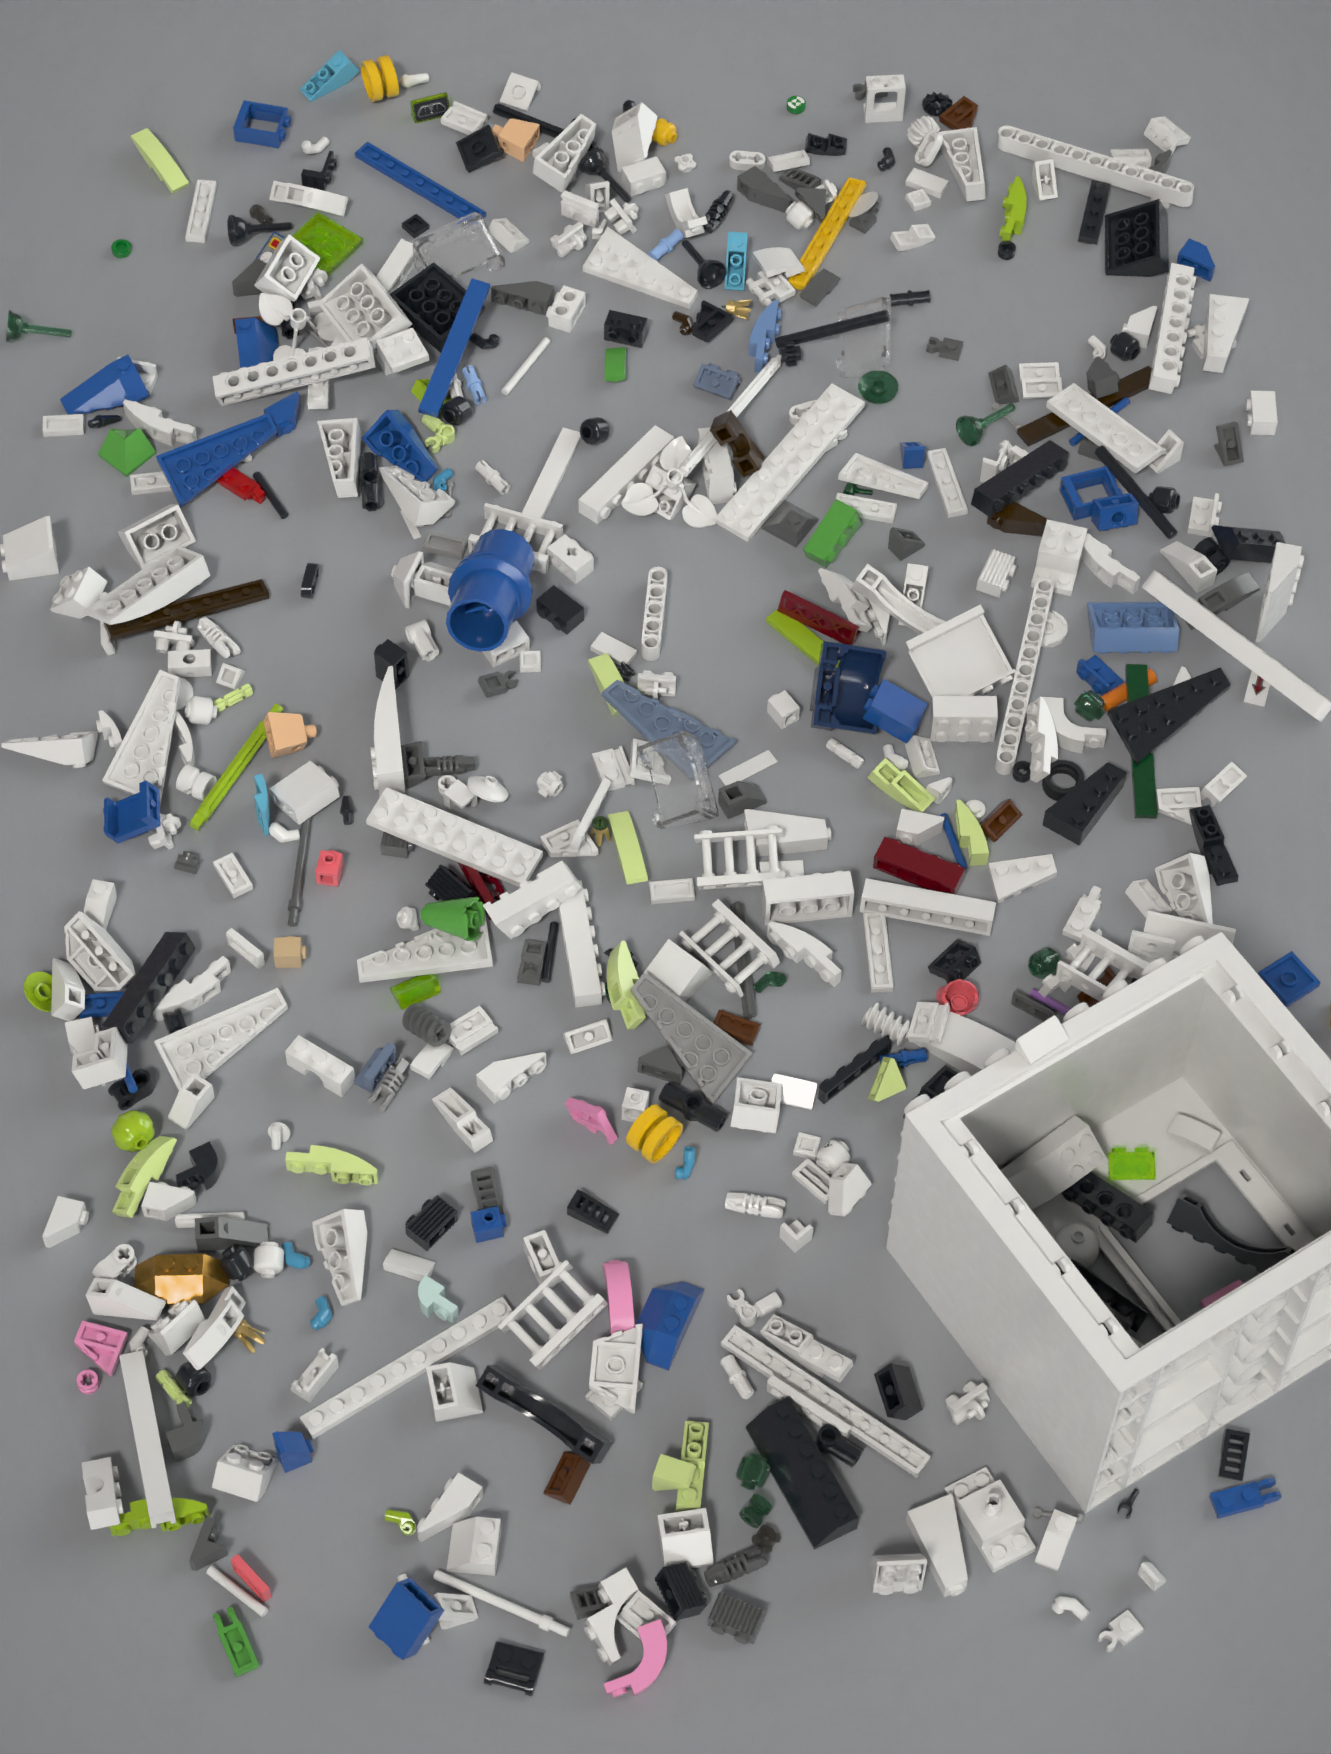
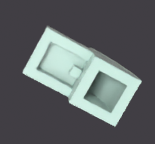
M425 1275L418 1287L419 1305L422 1313L429 1318L435 1312L441 1320H448L454 1323L459 1317L458 1306L445 1298L444 1286Z

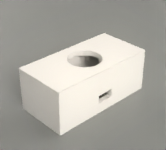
M211 650L168 651V672L181 678L212 676Z

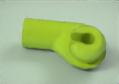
M386 1510L385 1521L397 1523L404 1535H412L415 1532L416 1524L408 1512Z

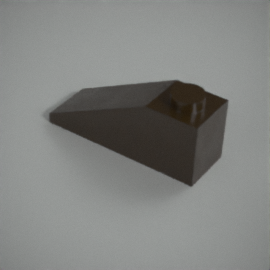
M1016 502L1007 505L1001 512H997L991 517L988 516L987 524L1004 533L1041 537L1047 522V518Z

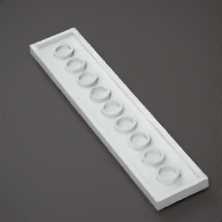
M831 383L761 464L760 470L752 474L715 517L716 524L749 542L829 449L840 433L848 427L865 407V402Z

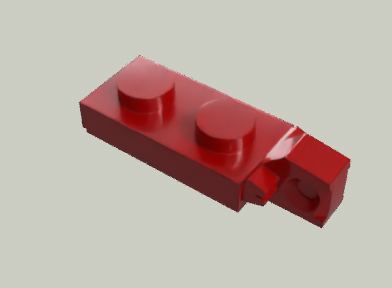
M231 468L215 481L244 501L251 498L261 505L266 500L265 492L261 489V486L235 468Z

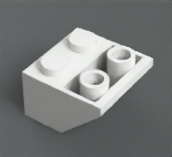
M653 465L645 481L646 484L652 487L653 494L666 481L668 471L664 470L661 465ZM683 477L682 484L689 500L696 483ZM665 487L655 497L659 503L655 512L668 520H672L686 504L680 488L672 490Z
M433 562L422 564L414 578L415 596L450 606L451 601L448 595L449 579L455 569Z
M90 567L77 570L74 574L67 575L61 580V587L52 598L53 604L50 610L54 613L82 619L88 616L84 614V610L100 599L99 593L103 592L108 581Z
M184 1300L181 1303L179 1301L168 1309L170 1313L164 1319L159 1318L150 1326L153 1330L147 1335L166 1356L172 1355L193 1336L200 1322L205 1320L195 1300Z
M451 1362L426 1367L436 1422L483 1413L473 1367Z
M233 1445L217 1461L212 1488L258 1502L267 1490L277 1466L278 1458L272 1457L267 1452L249 1450L245 1445Z
M706 1508L657 1515V1528L664 1567L677 1563L680 1564L681 1562L684 1563L685 1561L689 1568L714 1565Z

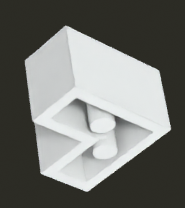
M116 1027L95 1033L94 1049L73 1055L72 1073L83 1089L126 1077L128 1045Z

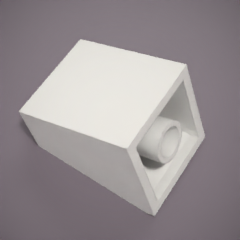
M45 516L3 535L4 544H0L1 556H5V560H2L3 573L8 574L9 581L59 574L56 543L50 516Z
M670 939L667 940L644 971L684 1002L714 973Z

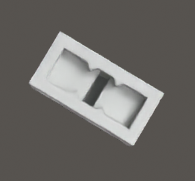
M563 286L561 291L556 293L553 305L548 307L546 313L548 326L571 333L586 306L585 292Z

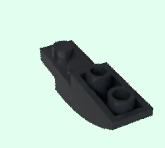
M1207 805L1189 809L1200 854L1205 856L1209 875L1212 874L1217 886L1238 882L1239 876L1224 845L1225 837L1211 806Z

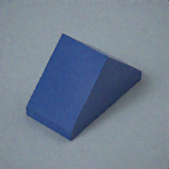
M921 442L900 443L903 469L923 468L925 445Z

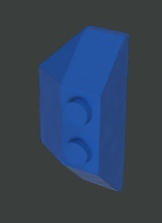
M683 1281L652 1288L636 1325L643 1324L641 1349L647 1363L669 1371L703 1296L704 1289Z

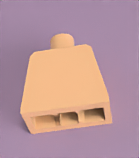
M511 118L504 127L495 124L492 129L495 137H498L499 148H503L505 153L522 162L526 160L540 139V125Z
M268 712L263 720L271 758L301 751L307 744V738H314L317 735L316 726L304 725L302 715Z

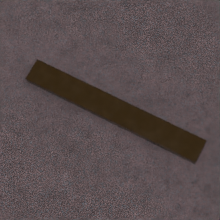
M1146 366L1120 379L1118 392L1098 398L1097 400L1109 408L1117 404L1124 397L1130 398L1148 389L1151 376L1150 366ZM1051 412L1018 428L1017 434L1029 447L1071 425Z
M259 579L171 602L163 608L130 621L113 625L103 622V625L110 640L171 625L175 621L182 622L269 599V592L263 580Z

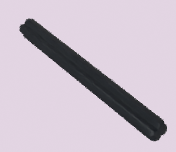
M499 103L494 105V114L506 119L512 118L539 124L540 132L556 138L565 130ZM592 141L587 151L595 148V141Z
M882 310L776 337L775 343L778 349L784 347L783 343L794 342L797 345L888 322L890 316L887 310Z
M1104 445L1098 447L1095 451L1096 456L1108 467L1109 471L1114 474L1126 491L1134 496L1139 506L1168 539L1174 538L1178 533L1174 526L1153 504Z

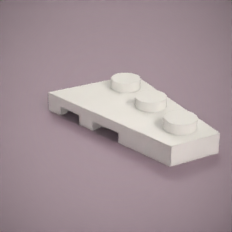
M1052 854L988 863V871L997 904L1003 902L1005 898L1011 895L1016 896L1026 888L1035 887L1057 876V869Z

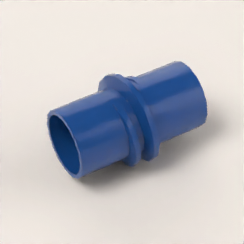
M504 529L490 530L484 533L475 543L471 554L462 559L449 579L448 595L451 605L447 612L446 626L452 638L469 650L479 652L491 651L501 646L507 638L512 623L515 619L523 616L531 604L533 589L529 577L533 569L535 556L530 544L519 534Z

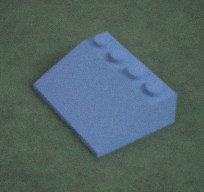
M1087 602L1090 638L1094 652L1100 654H1107L1108 652H1119L1121 654L1140 652L1147 654L1150 652L1171 653L1172 651H1178L1179 626L1174 612L1162 602Z

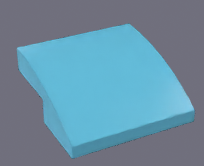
M261 773L254 776L256 788L254 802L257 820L264 835L267 836L269 835V827L271 825V814L267 787Z

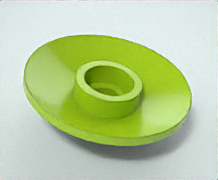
M33 972L24 981V994L35 1008L44 1012H51L52 975L45 972Z

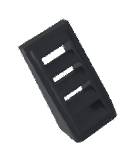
M580 1190L576 1191L567 1206V1215L606 1234L610 1232L619 1217L617 1212ZM590 1207L591 1210L589 1211V1213H585L586 1209ZM599 1211L598 1217L596 1219L593 1218L595 1213ZM605 1215L609 1216L605 1224L601 1223Z
M1231 1429L1224 1430L1218 1477L1243 1481L1250 1433ZM1229 1440L1241 1441V1446L1231 1444ZM1228 1448L1240 1450V1455L1229 1453ZM1227 1457L1238 1459L1239 1464L1227 1462L1226 1459ZM1225 1466L1237 1468L1238 1473L1225 1471Z

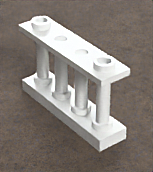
M485 503L484 514L487 521L479 536L470 534L468 539L469 553L472 552L479 537L492 530L495 522L506 524L504 530L513 531L514 527L526 530L523 537L528 543L534 533L545 535L539 551H533L535 558L532 571L547 574L549 569V556L546 555L547 547L550 546L553 538L559 539L563 536V524Z
M770 825L761 830L712 833L710 830L700 831L699 834H695V842L702 843L704 867L702 877H697L698 889L712 890L762 886V882L765 879L771 877L785 878V871H781L778 868L776 841L777 837H783L782 828ZM768 838L770 869L767 870L768 872L759 873L756 870L754 839ZM746 840L748 868L746 874H737L734 871L733 841ZM724 841L726 872L722 876H715L712 871L711 842Z
M717 899L712 904L715 911L714 917L690 938L681 931L679 933L682 939L680 944L688 953L692 951L724 982V987L731 994L735 992L741 998L744 994L740 984L762 964L766 965L768 963L774 969L780 961L774 950ZM725 923L728 926V931L703 951L697 943L717 925ZM739 936L743 940V944L718 965L711 957L733 937L737 938ZM748 950H754L757 953V958L738 975L732 978L725 972Z
M1087 928L1082 933L1080 947L1083 949L1069 965L1061 960L1058 962L1056 977L1098 1001H1102L1104 992L1111 985L1120 980H1125L1128 975L1136 979L1142 978V971L1150 963ZM1094 954L1101 958V961L1087 976L1078 971L1077 969L1088 955ZM1110 964L1120 969V971L1106 987L1096 980Z
M567 1260L555 1265L551 1271L552 1274L512 1313H506L501 1318V1324L498 1326L505 1334L511 1329L531 1350L533 1357L530 1361L539 1370L546 1366L608 1305L599 1293L595 1296H590L569 1274L573 1267ZM561 1279L584 1302V1307L578 1313L573 1312L552 1290ZM544 1296L567 1319V1324L561 1330L559 1328L556 1329L535 1307ZM526 1313L549 1335L550 1340L544 1346H539L517 1323Z

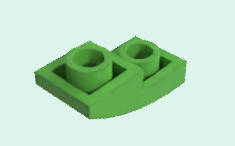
M626 347L606 349L605 381L619 382L625 380Z

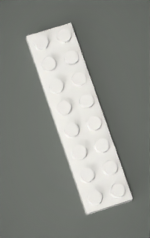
M386 787L366 819V823L369 826L519 887V884L530 879L543 856V851L388 787Z

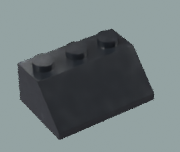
M1213 525L1211 527L1225 558L1229 560L1271 563L1276 543H1285L1280 531Z

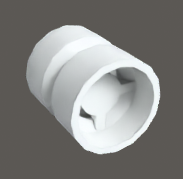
M188 764L183 767L178 775L176 789L188 795L192 793L194 798L203 801L216 784L217 779L205 771L200 773L198 768Z

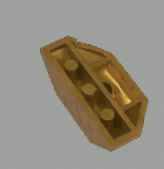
M206 1254L155 1255L135 1266L134 1288L166 1302L165 1306L174 1305L178 1301L181 1303L184 1300H195L198 1305H204L222 1290L229 1287V1277L220 1266L221 1260Z

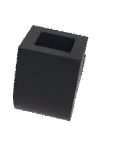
M209 1141L189 1150L190 1160L194 1167L175 1175L178 1187L184 1186L194 1190L203 1183L205 1189L208 1190L215 1185L220 1175L217 1154Z

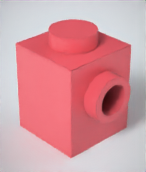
M321 850L315 871L317 884L339 886L344 866L342 853L334 850Z

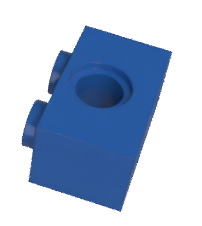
M1131 493L1093 499L1091 521L1099 531L1137 524L1139 503Z

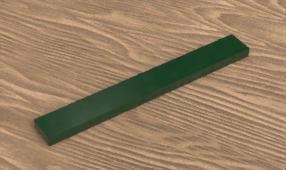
M1126 664L1125 678L1128 703L1149 695L1147 665ZM1153 753L1143 759L1138 766H1136L1131 757L1135 818L1156 819L1157 800Z

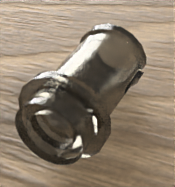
M255 204L250 208V216L260 224H271L273 222V219L266 214L261 205Z

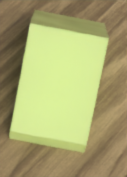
M890 1057L882 1058L867 1097L868 1100L879 1102L906 1089L895 1059Z
M660 1454L653 1474L652 1489L660 1491L689 1488L696 1466L692 1463Z

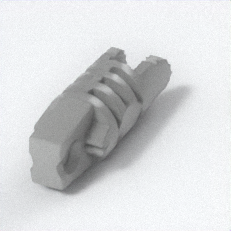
M401 1058L395 1067L390 1065L367 1102L372 1104L377 1099L378 1094H380L385 1099L380 1104L379 1110L384 1112L407 1076L404 1074V1071L409 1062Z

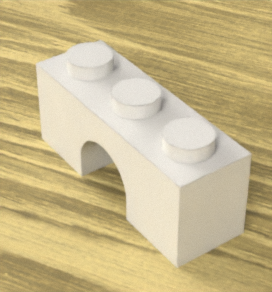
M300 1035L296 1037L285 1051L288 1066L305 1076L309 1071L314 1072L321 1078L325 1088L340 1097H343L354 1084L355 1074L353 1067Z
M111 1457L82 1462L83 1480L87 1493L85 1495L86 1510L91 1530L120 1524L119 1514L124 1513L122 1500L117 1499V1497H122L120 1483L115 1482L120 1480L118 1466L112 1465Z

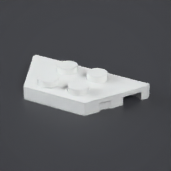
M637 1324L635 1328L624 1332L621 1330L609 1337H602L593 1341L589 1389L630 1413H635L643 1324Z

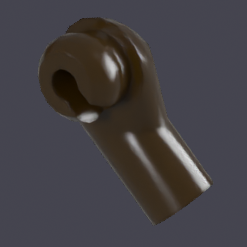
M675 311L672 319L681 323L679 329L682 330H680V333L682 335L691 334L693 327L691 317Z

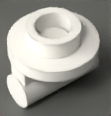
M403 907L397 914L399 927L417 931L419 923L416 909Z
M274 1122L268 1128L272 1149H280L281 1142H286L291 1135L290 1129L281 1122Z

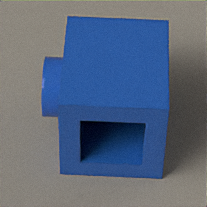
M498 1206L470 1212L476 1243L504 1237L503 1228H506L507 1224L505 1215L499 1213Z

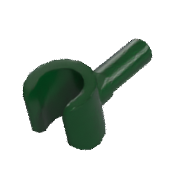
M849 482L846 484L843 494L853 496L854 493L872 495V490L857 488L854 483Z

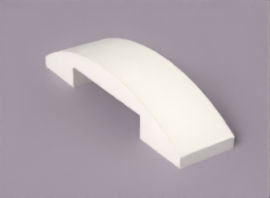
M176 711L173 726L183 745L179 746L181 759L185 766L188 764L195 766L194 749L189 729L184 719Z

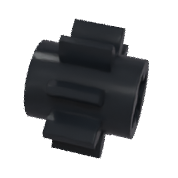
M794 342L783 343L784 347L779 348L781 363L785 362L787 367L797 366L796 361L801 360L800 346H795Z

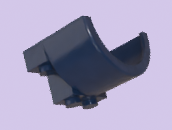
M823 641L819 665L814 671L810 711H813L811 728L830 731L840 729L867 734L877 733V726L862 719L866 711L863 709V706L868 698H872L869 694L875 684L878 685L881 669L886 659L887 652L885 650Z

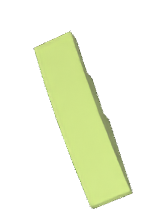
M148 128L130 136L149 168H153L160 181L165 182L172 194L189 185L188 180L173 158Z
M629 811L608 814V822L612 831L618 862L626 885L648 881L641 849Z

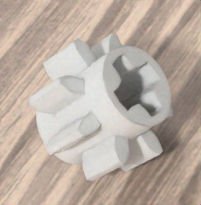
M555 771L542 773L537 780L538 788H540L538 793L545 798L547 796L556 797L563 789L562 776Z

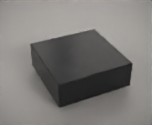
M415 214L402 223V228L415 239L429 230V224L418 214Z

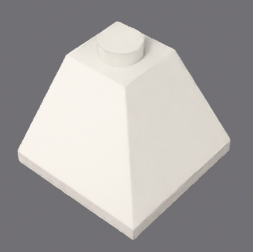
M420 551L402 557L398 565H394L391 577L394 579V587L405 608L410 609L416 597L414 578L420 566L424 564L423 552Z

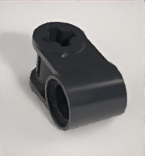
M138 1069L132 1073L138 1087L135 1093L129 1092L124 1078L116 1081L109 1087L108 1093L117 1100L120 1110H127L135 1103L152 1094L154 1085L147 1070ZM140 1082H146L143 1085H138Z

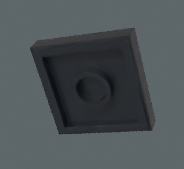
M489 124L456 142L468 173L502 155Z

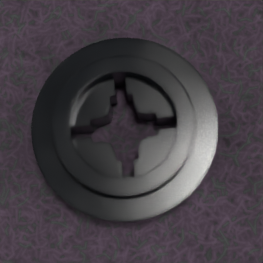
M933 91L932 95L927 94L922 102L924 111L932 116H940L952 106V99H949L948 95H943L942 92L936 94Z

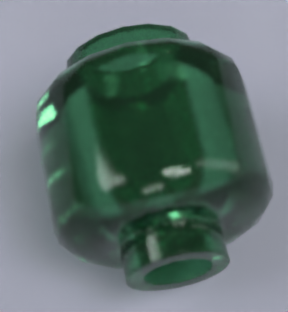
M1092 690L1083 691L1074 703L1076 706L1075 712L1088 722L1093 721L1095 718L1099 720L1106 711L1103 708L1105 700Z
M1044 947L1034 952L1028 961L1030 973L1042 980L1050 974H1056L1058 962L1061 960L1060 955L1050 947Z
M755 1453L743 1456L735 1475L741 1481L740 1486L754 1491L755 1487L762 1488L771 1470L770 1465L767 1463L768 1459Z

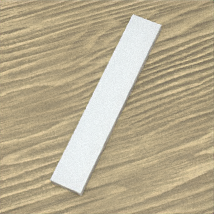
M562 428L522 513L541 519L544 518L581 440L580 432Z

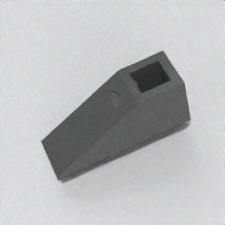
M756 166L737 176V190L749 201L784 213L792 204L791 197L785 194L777 183L771 181L765 172Z
M538 281L491 287L492 302L536 314L546 315L548 307L552 306L555 298V286Z
M219 1216L195 1218V1240L198 1252L225 1250L232 1245L235 1248L239 1246L245 1248L258 1247L262 1242H268V1226L266 1223Z

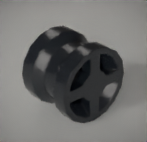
M180 1008L175 1009L173 1013L169 1014L166 1012L162 1014L169 1034L186 1027Z

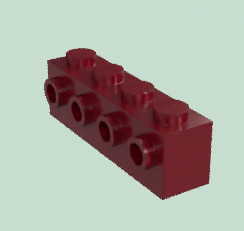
M887 837L883 838L873 862V868L932 891L956 895L964 880L965 868L959 864L950 863L936 855H930L916 847H910L896 839Z

